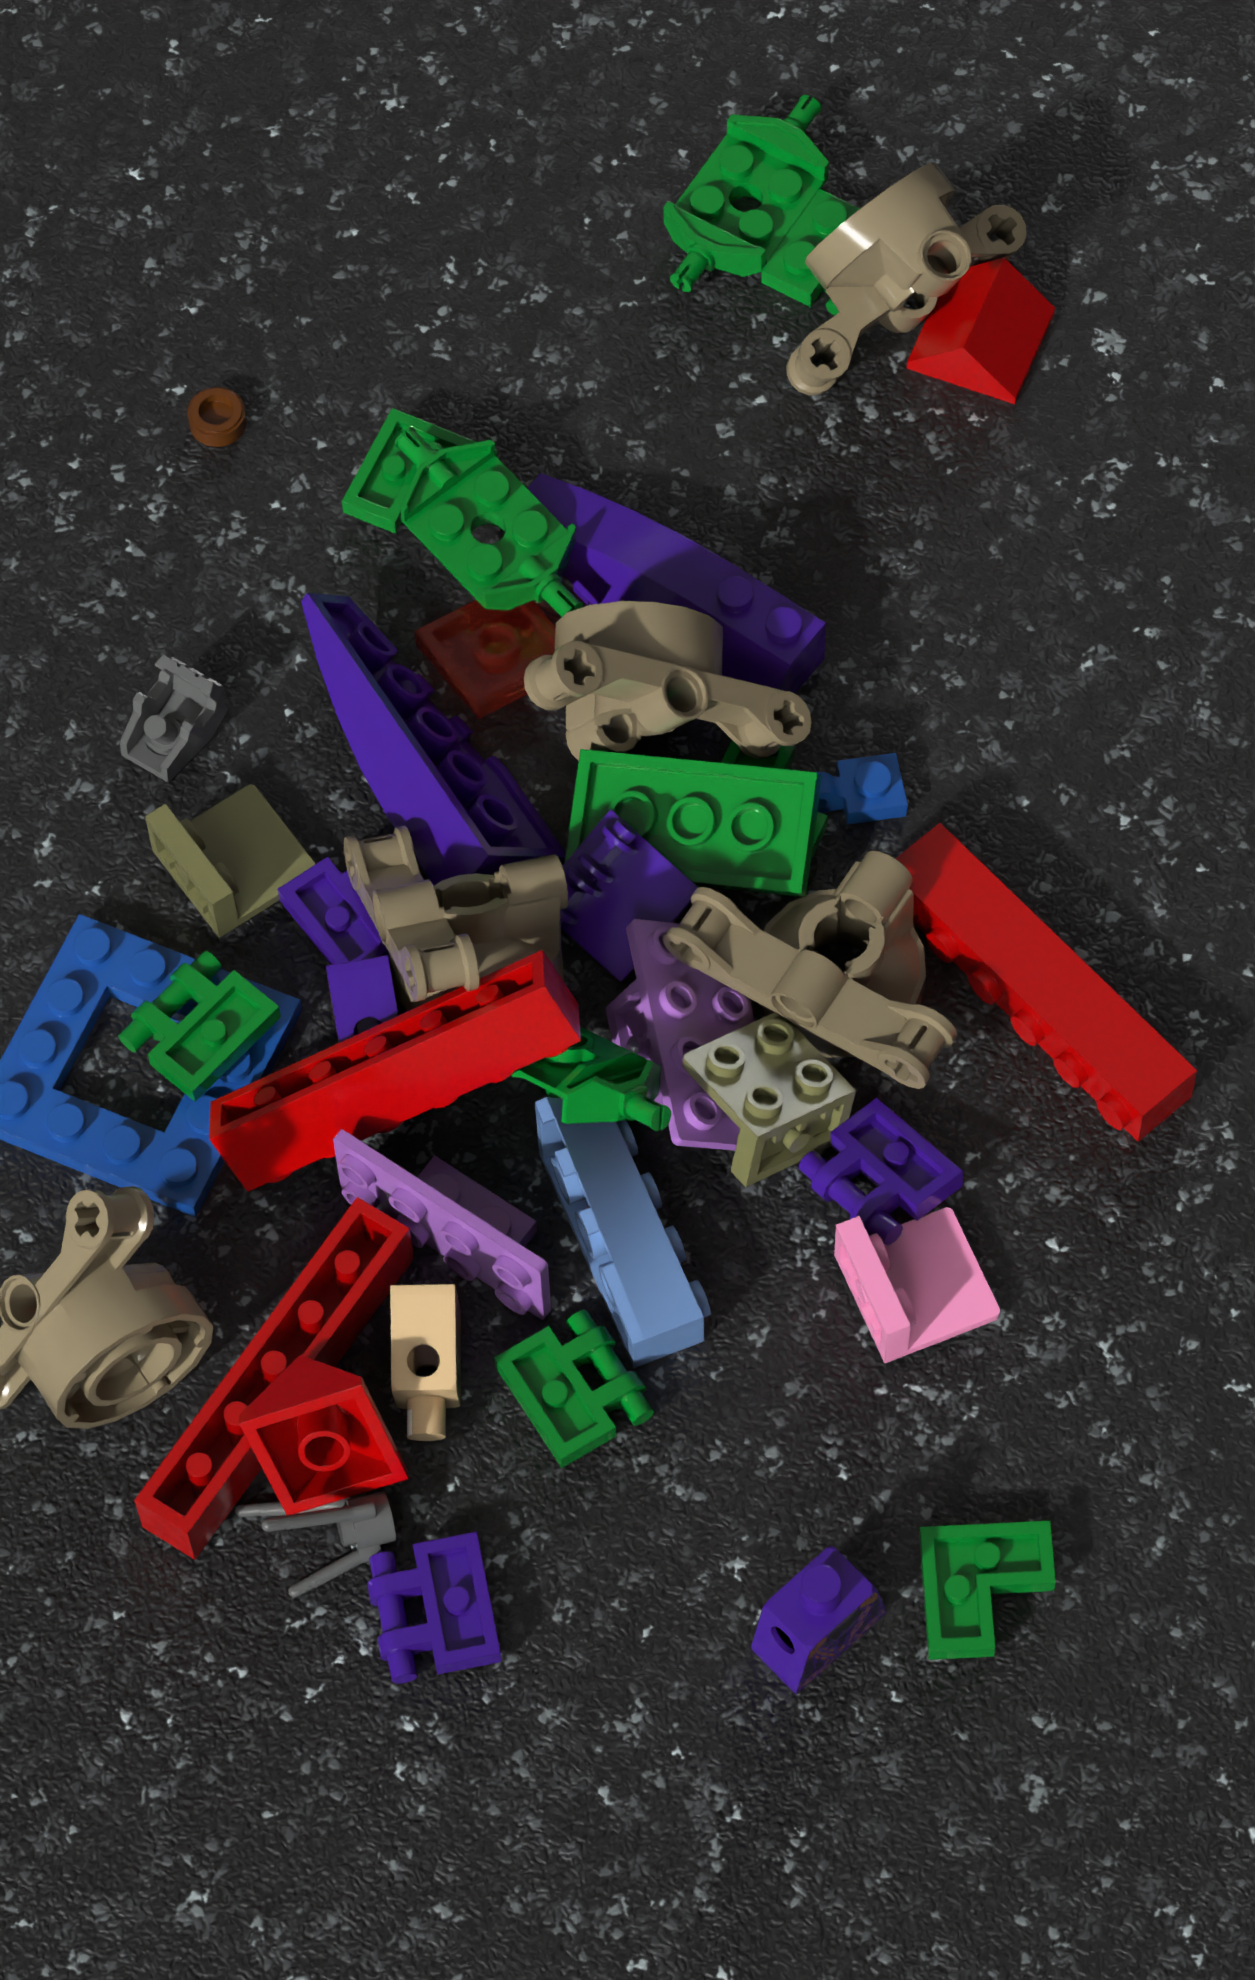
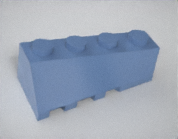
M546 1097L535 1101L539 1155L633 1368L703 1342L704 1318L711 1315L707 1297L698 1280L688 1283L680 1263L686 1261L683 1244L673 1225L664 1228L656 1211V1209L662 1208L661 1197L652 1175L649 1172L640 1175L632 1156L638 1155V1148L628 1122L624 1119L618 1122L565 1124L561 1122L563 1099Z

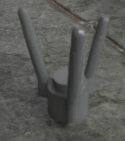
M384 1490L371 1494L361 1493L290 1515H286L280 1501L240 1504L235 1508V1513L239 1517L285 1515L265 1519L262 1522V1528L267 1532L337 1523L343 1547L355 1544L357 1550L290 1586L288 1593L291 1597H298L362 1563L369 1562V1558L372 1555L382 1552L381 1544L396 1541L392 1512Z

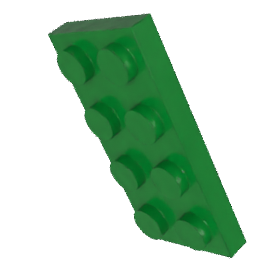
M580 749L565 862L612 809L697 886L806 897L822 776L818 772Z

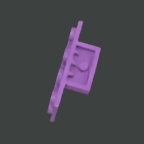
M634 919L626 926V932L637 979L605 1007L612 1042L661 1066L659 1095L654 1101L668 1106L671 1110V1119L668 1126L673 1144L686 1147L735 1150L740 1128L682 1067V1061L685 1053L755 1022L750 998L698 969L684 964L664 946L663 936L669 928L678 927V923Z
M341 1129L333 1138L340 1185L343 1189L342 1195L350 1204L359 1197L409 1227L413 1246L422 1248L424 1244L428 1245L443 1255L446 1265L465 1280L473 1281L477 1277L495 1289L496 1297L512 1311L521 1315L529 1311L541 1320L546 1318L551 1311L548 1264L545 1260L525 1248L537 1232L536 1220L435 1155L419 1176L416 1177L345 1130Z

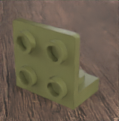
M252 784L245 786L191 821L185 818L179 822L166 804L145 816L152 851L219 938L279 901L277 889L315 865L312 858L256 786Z
M776 1012L685 1053L682 1061V1067L740 1128L731 1172L745 1187L800 1162L810 1151L819 1153L831 1147L830 1132L850 1117L856 1090L791 1022Z

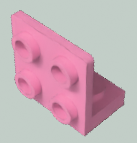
M949 1207L927 1214L918 1221L914 1219L901 1224L903 1227L902 1233L891 1245H885L877 1233L869 1236L860 1216L836 1225L834 1256L884 1363L986 1325L999 1318L1000 1308L953 1210Z

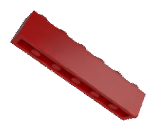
M941 823L937 824L895 858L912 875L913 884L909 889L914 894L913 923L926 935L927 943L936 956L945 963L953 961L968 976L970 986L981 1000L990 1005L996 1003L1011 1018L1014 1030L1023 1041L1031 1046L1038 1044L1053 1059L1055 1069L1066 1083L1074 1088L1081 1086L1097 1102L1100 1114L1109 1125L1116 1130L1124 1128L1139 1142L1192 1097L1197 1070Z
M540 950L479 978V988L477 990L467 991L462 986L211 1101L209 1140L247 1192L266 1183L282 1181L299 1168L322 1158L335 1157L333 1138L341 1129L360 1141L377 1133L390 1132L400 1126L405 1120L432 1108L445 1107L454 1102L459 1096L487 1083L503 1081L512 1075L514 1071L542 1058H551L562 1054L571 1045L581 1041L579 1004L545 952Z
M359 1197L354 1200L134 1501L143 1528L192 1559H197L262 1469L239 1425V1415L299 1355L333 1367L337 1366L390 1293V1285H395L413 1261L414 1254L409 1227Z

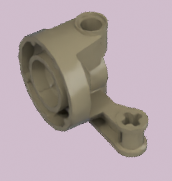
M936 162L920 167L890 186L830 233L813 249L804 262L825 289L839 313L809 333L801 342V345L790 355L786 370L791 385L797 391L806 395L825 393L836 382V379L847 370L857 339L878 323L894 333H907L914 330L935 307L938 297L948 293L969 270L970 266L1000 258H1005L1007 261L1010 259L1011 254L1015 253L1023 245L1027 235L1026 224L1022 216L1015 209L1006 205H994L985 209L959 228L947 211L949 201L956 192V189ZM995 234L999 240L992 242L988 237ZM912 296L914 298L917 310H911L903 306L907 303L906 300ZM821 358L825 361L826 365L822 364L816 367L812 364L811 360L815 361Z
M617 601L588 605L567 612L556 622L554 654L543 655L531 661L524 674L525 690L529 698L538 707L545 710H558L566 706L567 745L571 754L578 761L580 749L624 753L632 749L641 740V736L664 734L695 718L716 723L738 745L745 755L754 759H764L776 753L781 745L793 746L805 740L810 733L812 723L810 711L806 703L798 695L790 691L722 676L723 626L709 615L682 606L658 602Z
M405 825L395 827L393 834L363 840H358L355 835L344 838V855L350 882L372 919L382 943L388 949L395 999L407 1011L462 986L467 991L477 990L479 988V978L540 950L545 952L564 981L560 910L566 909L568 906V890L564 870L556 854L503 864L499 867V872H495L494 875L477 873L458 875L442 880L433 886L429 879L424 880L420 874L413 842Z
M879 851L867 852L861 862L853 864L837 889L818 890L806 895V897L789 902L766 924L764 931L759 929L731 900L711 888H696L690 898L692 907L678 927L669 928L663 936L664 946L674 957L756 1001L765 1017L774 1012L791 1022L824 1057H857L908 1087L924 1088L930 1079L929 1067L943 1047H951L958 1036L955 1027L948 1019L937 1011L920 1005L925 994L926 968L924 946L913 927L914 894L909 889L913 884V878L905 866L885 853ZM847 943L862 948L864 952L859 957L847 961L843 973L832 961L814 952V950L827 944Z
M135 1186L122 1187L109 1195H105L96 1189L82 1190L76 1193L67 1206L61 1253L47 1271L13 1275L2 1284L0 1288V1316L4 1324L0 1327V1409H5L12 1404L16 1396L31 1379L55 1417L67 1428L89 1429L115 1422L148 1406L174 1388L198 1365L211 1344L213 1325L195 1297L185 1286L176 1285L170 1273L163 1265L155 1262L125 1265L141 1244L149 1237L153 1229V1205L149 1196L142 1189Z

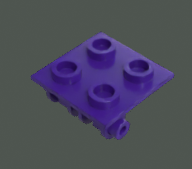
M610 809L562 866L567 883L568 906L566 909L560 910L561 929L615 978L623 982L634 969L626 926L634 919L674 923L691 903L690 898L696 888L699 887L618 814Z

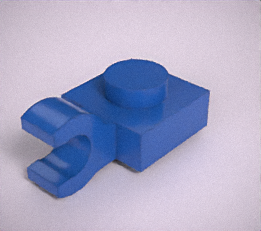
M896 753L839 760L836 763V777L826 772H818L822 776L817 812L825 813L843 809L847 825L906 817L908 803Z

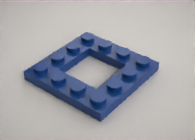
M79 914L0 1060V1140L120 1188L135 1186L142 1189L149 1196L150 1200L196 1218L225 1162L209 1140L211 1101L270 1074L302 1012L301 1000L246 979L279 1006L281 1018L196 1102L184 1094L165 1132L146 1126L63 1093L60 1089L109 997L136 1007L143 1001L152 1002L172 983L170 975L182 963L190 965L195 958ZM221 969L209 981L218 986L231 972ZM189 1000L171 1019L176 1023H180L198 1003Z

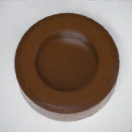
M212 387L196 394L189 403L187 416L190 431L200 443L211 447H223L234 443L243 435L247 426L246 410L242 398L236 392L224 387Z

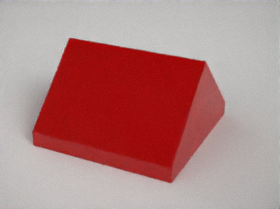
M1005 258L970 266L969 270L948 293L938 297L936 305L929 313L908 358L906 369L1015 405L1055 315V307Z
M299 1355L239 1415V1425L286 1515L300 1513L409 1479L408 1469L362 1377Z

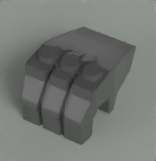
M163 654L155 663V666L161 670L156 683L147 695L137 692L133 698V712L120 740V748L123 757L169 783L210 741L227 713L228 707L225 705L222 684L211 678L206 679L205 675L192 667L188 668L187 664L174 657L169 658Z

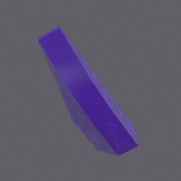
M540 473L527 488L567 530L570 524L573 523L575 525L576 541L563 575L573 584V591L587 606L617 601L658 602L687 607L709 615L723 626L722 676L790 691L794 694L825 659L826 622L731 562L634 510Z
M307 593L301 600L316 658L338 720L358 765L394 828L403 825L408 828L416 860L433 886L442 880L458 875L475 873L494 875L495 872H499V867L503 864L553 854L559 857L563 866L566 852L508 769L496 756L489 757L486 761L467 741L473 731L459 716L451 717L449 720L429 700L435 690L420 673L415 674L412 670L393 661L392 658L398 652V649L349 596Z

